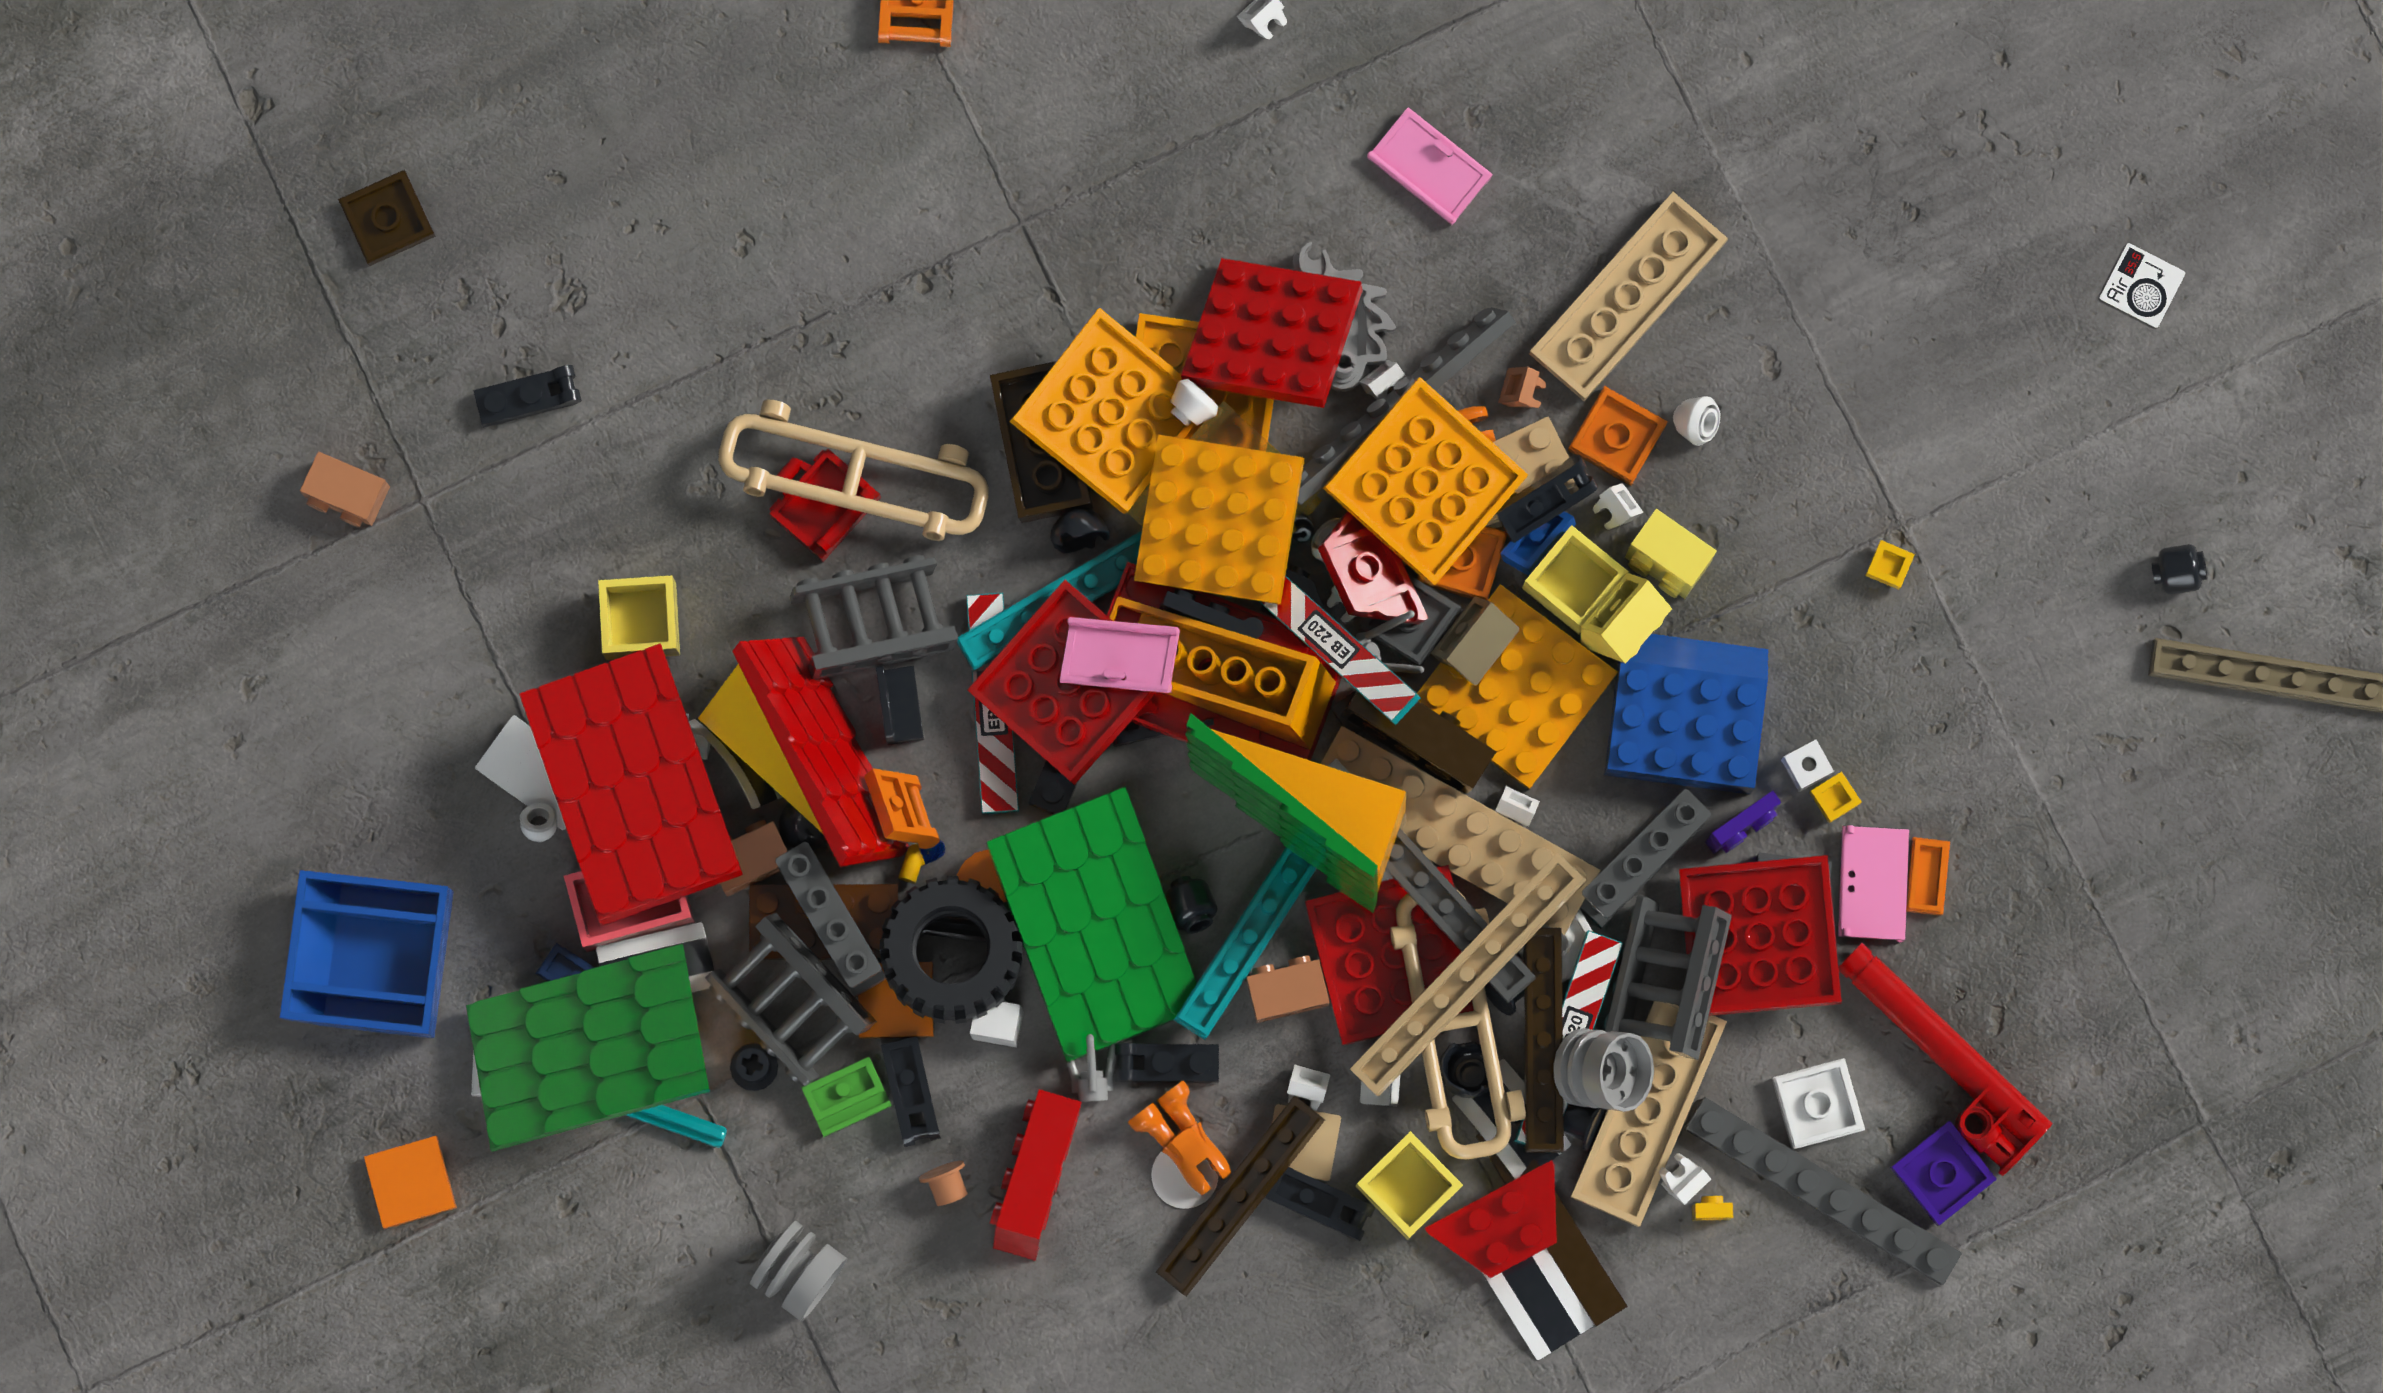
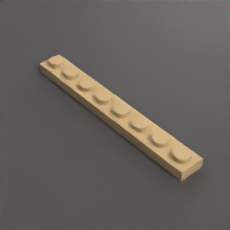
M1557 853L1350 1070L1375 1095L1380 1096L1579 889L1586 879Z

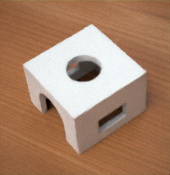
M1817 740L1785 755L1781 759L1798 792L1831 776L1834 772ZM1806 757L1813 758L1816 762L1815 769L1812 771L1804 770L1802 760Z

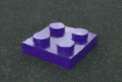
M1772 790L1715 830L1705 843L1713 854L1721 849L1727 854L1744 842V839L1748 837L1745 832L1750 828H1753L1757 833L1770 824L1778 816L1775 810L1782 802Z
M1950 1121L1946 1122L1890 1167L1937 1226H1940L1997 1180Z

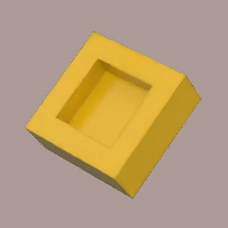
M1880 540L1865 576L1899 590L1915 554Z
M1842 771L1809 792L1829 824L1862 803Z
M1702 1196L1701 1203L1692 1205V1221L1730 1220L1733 1218V1203H1723V1196Z

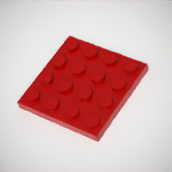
M1221 258L1181 374L1182 380L1189 379L1199 387L1324 408L1363 291L1362 282Z
M1064 580L967 691L1075 785L1156 692L1060 683L1069 630L1067 619L1075 617L1113 621L1068 581Z
M1828 855L1679 869L1683 916L1698 918L1701 915L1703 905L1717 907L1732 915L1709 1016L1842 1004ZM1684 931L1686 954H1690L1696 934Z
M1449 865L1436 867L1454 886ZM1394 878L1381 882L1374 913L1343 892L1305 901L1342 1046L1382 1036L1412 1005L1402 948L1394 950L1390 935V928L1397 927L1396 909L1398 904L1407 894ZM1416 905L1411 911V920L1415 928L1417 951L1426 990L1461 952L1419 905ZM1472 1000L1459 1013L1474 1011Z

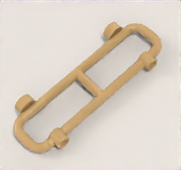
M764 400L759 415L743 414L737 416L728 423L724 431L718 457L721 469L729 478L745 483L743 491L752 496H764L767 488L924 527L922 535L933 541L944 540L945 533L952 535L971 533L980 525L984 517L989 487L985 478L978 471L966 467L969 452L958 445H942L938 459L788 423L791 408L777 400ZM747 428L852 453L842 492L772 475L762 468L750 467L748 469L738 466L733 460V454L739 433ZM866 457L970 483L974 488V496L968 517L961 521L953 520L940 512L932 511L925 513L856 496Z
M1407 893L1398 904L1396 909L1397 927L1390 928V935L1394 950L1402 948L1413 1004L1425 991L1417 951L1415 928L1411 920V911L1418 904ZM1475 909L1485 922L1489 924L1486 909ZM1485 987L1472 999L1474 1011L1459 1013L1441 1032L1477 1026L1497 1133L1493 1139L1467 1145H1461L1454 1140L1451 1129V1116L1446 1103L1435 1040L1422 1051L1432 1109L1425 1110L1427 1129L1429 1132L1437 1131L1441 1147L1448 1155L1457 1159L1469 1160L1501 1152L1510 1140L1511 1122L1525 1120L1526 1118L1521 1090L1505 1092Z

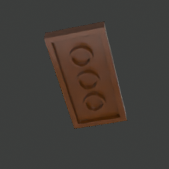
M833 884L876 959L881 960L880 939H882L883 934L882 927L885 919L889 918L892 913V906L898 900V884ZM749 885V952L761 941V933L755 926L764 917L777 913L819 960H832L789 885ZM771 951L763 960L786 959L778 951Z

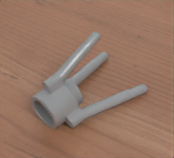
M1410 610L1367 632L1357 633L1356 639L1381 661L1380 650L1375 643L1371 642V639L1414 617L1415 613ZM1383 663L1392 672H1424L1422 666Z
M1089 1034L1086 1037L1088 1071L1081 1072L1080 1079L1075 1061L1067 1063L1072 1082V1093H1078V1101L1081 1102L1108 1100V1091H1113V1074L1117 1057L1115 1055V1044L1109 1048L1105 1077L1103 1078V1071H1096L1094 1036Z

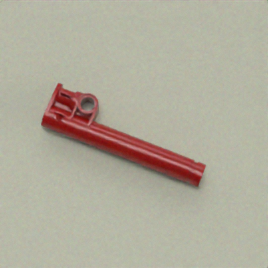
M1861 943L1839 965V971L1846 978L1849 977L1852 980L1851 983L1973 1098L1955 1119L1954 1126L1963 1138L1979 1153H1986L2000 1167L1998 1173L2003 1177L2046 1133L2053 1123L1877 956L1874 957L1868 947ZM1968 1115H1976L1982 1121L1983 1127L1980 1134H1972L1966 1129L1965 1119Z

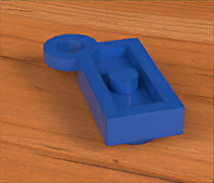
M1564 511L1515 543L1510 541L1500 553L1503 561L1529 576L1571 525L1575 527L1574 516Z

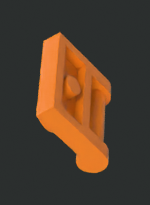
M881 0L878 43L890 44V40L940 43V47H951L954 0ZM891 16L941 19L940 29L891 26Z
M875 768L864 776L886 839L918 843L921 849H928L939 843L940 839L937 830L931 827L920 795L922 786L918 776Z

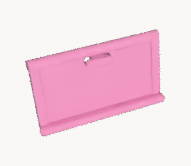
M1409 107L1373 151L1367 153V158L1450 225L1456 222L1493 175Z
M1075 617L1067 619L1069 630L1060 683L1162 693L1172 691L1171 681L1180 634L1178 627Z
M1853 825L1842 826L1838 937L1896 940L1899 943L1905 940L1909 830L1854 827Z

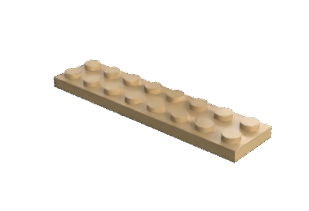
M1341 726L1321 764L1328 766L1337 758L1350 774L1406 791V810L1400 828L1429 860L1440 866L1449 865L1452 873L1508 904L1557 853L1570 863L1586 881L1545 923V925L1551 928H1562V934H1566L1585 900L1582 891L1599 875L1600 869Z

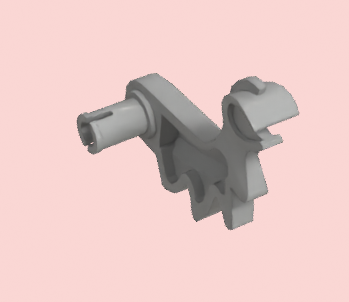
M1312 242L1302 247L1299 255L1295 253L1293 256V266L1296 271L1361 281L1363 278V271L1360 269L1338 271L1333 268L1326 250L1322 251V255L1318 260L1310 259L1307 253L1311 251ZM1362 284L1363 291L1331 385L1332 389L1341 392L1354 389L1359 384L1366 365L1384 364L1387 361L1386 346L1376 333H1393L1396 330V325L1386 312L1371 302L1385 298L1387 295L1385 288Z

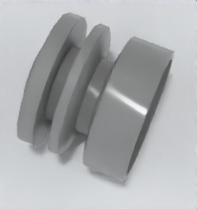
M1587 1028L1574 1030L1562 1040L1556 1052L1554 1062V1080L1559 1094L1567 1103L1579 1107L1603 1108L1621 1112L1636 1109L1645 1101L1651 1089L1654 1076L1653 1056L1648 1044L1640 1036L1626 1032H1606Z
M795 1220L785 1231L778 1234L765 1250L757 1263L755 1274L749 1284L758 1290L771 1278L772 1282L765 1293L768 1298H772L782 1288H785L788 1292L781 1307L802 1322L829 1290L845 1266L848 1258L828 1244L823 1246L815 1255L812 1254L810 1249L816 1235L810 1232L800 1243H797L796 1241L804 1226Z

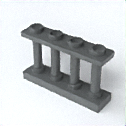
M917 555L905 559L903 564L889 566V563H879L869 567L868 571L854 574L852 570H846L834 574L832 579L818 581V578H808L798 582L797 586L792 589L790 601L791 604L805 602L818 651L811 657L808 665L811 678L817 680L953 650L958 641L955 625L944 627L943 624H939L926 576L933 574L937 566L935 557L925 559L923 555ZM912 580L925 627L921 633L908 635V632L903 631L891 587L892 583ZM876 587L889 636L886 637L887 640L873 643L872 639L867 637L855 591ZM841 594L854 643L851 644V648L837 650V647H832L820 599Z
M1684 789L1582 891L1585 900L1580 909L1601 929L1705 825L1704 822L1711 816V812L1688 789Z
M803 842L776 858L775 862L854 997L856 998L886 980L879 962L809 844Z
M1638 895L1636 903L1630 911L1629 933L1627 941L1624 942L1621 949V967L1619 975L1613 984L1614 997L1610 1013L1605 1018L1604 1030L1606 1032H1626L1642 1037L1670 1041V1051L1685 1058L1699 1060L1732 915L1717 907L1706 905L1702 906L1701 915L1698 918L1658 912L1659 903L1646 896ZM1655 926L1695 933L1692 952L1685 954L1650 948ZM1646 962L1687 969L1684 988L1676 990L1642 984ZM1638 998L1678 1005L1679 1009L1675 1024L1673 1026L1633 1020Z
M775 913L764 917L755 926L761 933V941L727 975L721 969L710 972L705 979L711 984L709 989L712 994L721 1002H727L736 1011L734 1016L737 1021L746 1029H752L761 1038L759 1042L762 1048L771 1056H777L786 1065L785 1071L787 1075L796 1083H802L807 1086L820 1078L819 1074L812 1067L847 1032H853L857 1036L868 1031L877 1021ZM771 951H778L787 961L785 963L786 968L751 1002L737 985ZM796 978H803L812 987L810 990L811 995L776 1029L762 1012ZM821 1005H828L837 1014V1022L801 1056L787 1039Z

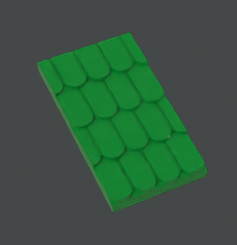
M1190 713L1185 734L1188 739L1186 745L1189 749L1190 768L1204 780L1236 801V808L1279 836L1280 841L1286 848L1327 875L1326 882L1374 913L1377 904V893L1406 810V791L1210 729Z
M1126 787L986 842L1012 917L1019 929V936L1066 1064L1087 1056L1086 1037L1089 1034L1094 1036L1095 1052L1174 1021L1197 983Z
M683 944L633 956L627 960L585 970L579 974L528 986L515 992L466 1005L491 1152L710 1092Z

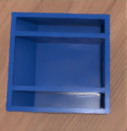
M1650 634L1640 646L1638 653L1630 658L1626 664L1618 661L1604 775L1751 794L1756 784L1767 692L1768 649Z
M300 870L280 1019L325 1027L435 1038L454 891L448 886Z

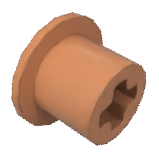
M954 1161L941 1165L919 1177L920 1183L928 1182L937 1206L953 1203L968 1194L959 1172L965 1166L963 1161Z

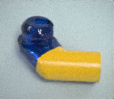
M940 840L937 845L928 849L919 848L918 843L909 846L898 878L902 881L916 884L921 866L934 862L944 856L946 850L944 842Z

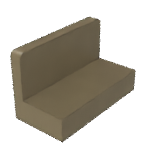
M1475 596L1430 654L1439 662L1453 667L1471 684L1477 685L1519 632V627L1492 602Z

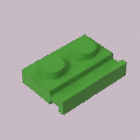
M870 1057L801 1087L823 1137H827L892 1107Z

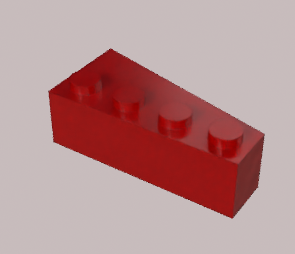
M1040 1089L1035 1101L1028 1099L1022 1121L1028 1122L1025 1135L1018 1133L1011 1155L1018 1157L1014 1169L1007 1167L1001 1189L1007 1191L1003 1204L996 1202L990 1224L996 1225L993 1249L1036 1261L1042 1230H1045L1048 1222L1052 1197L1055 1196L1063 1170L1062 1165L1066 1161L1079 1118L1081 1101Z

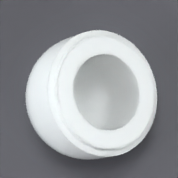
M542 803L527 806L520 814V827L523 834L534 842H543L550 839L557 829V814L555 810L549 805ZM539 814H543L548 818V821L542 825L530 823L534 817L541 816Z

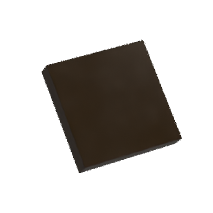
M405 169L338 199L369 266L436 237Z

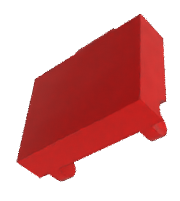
M822 449L813 459L815 462L813 465L792 457L776 475L793 479L802 469L805 474L799 480L800 482L842 492L848 465L831 450L827 449L825 451ZM861 477L856 496L879 501L881 498L880 493ZM783 492L784 498L782 500L779 498L769 509L771 511L769 513L771 518L822 562L828 558L867 514Z

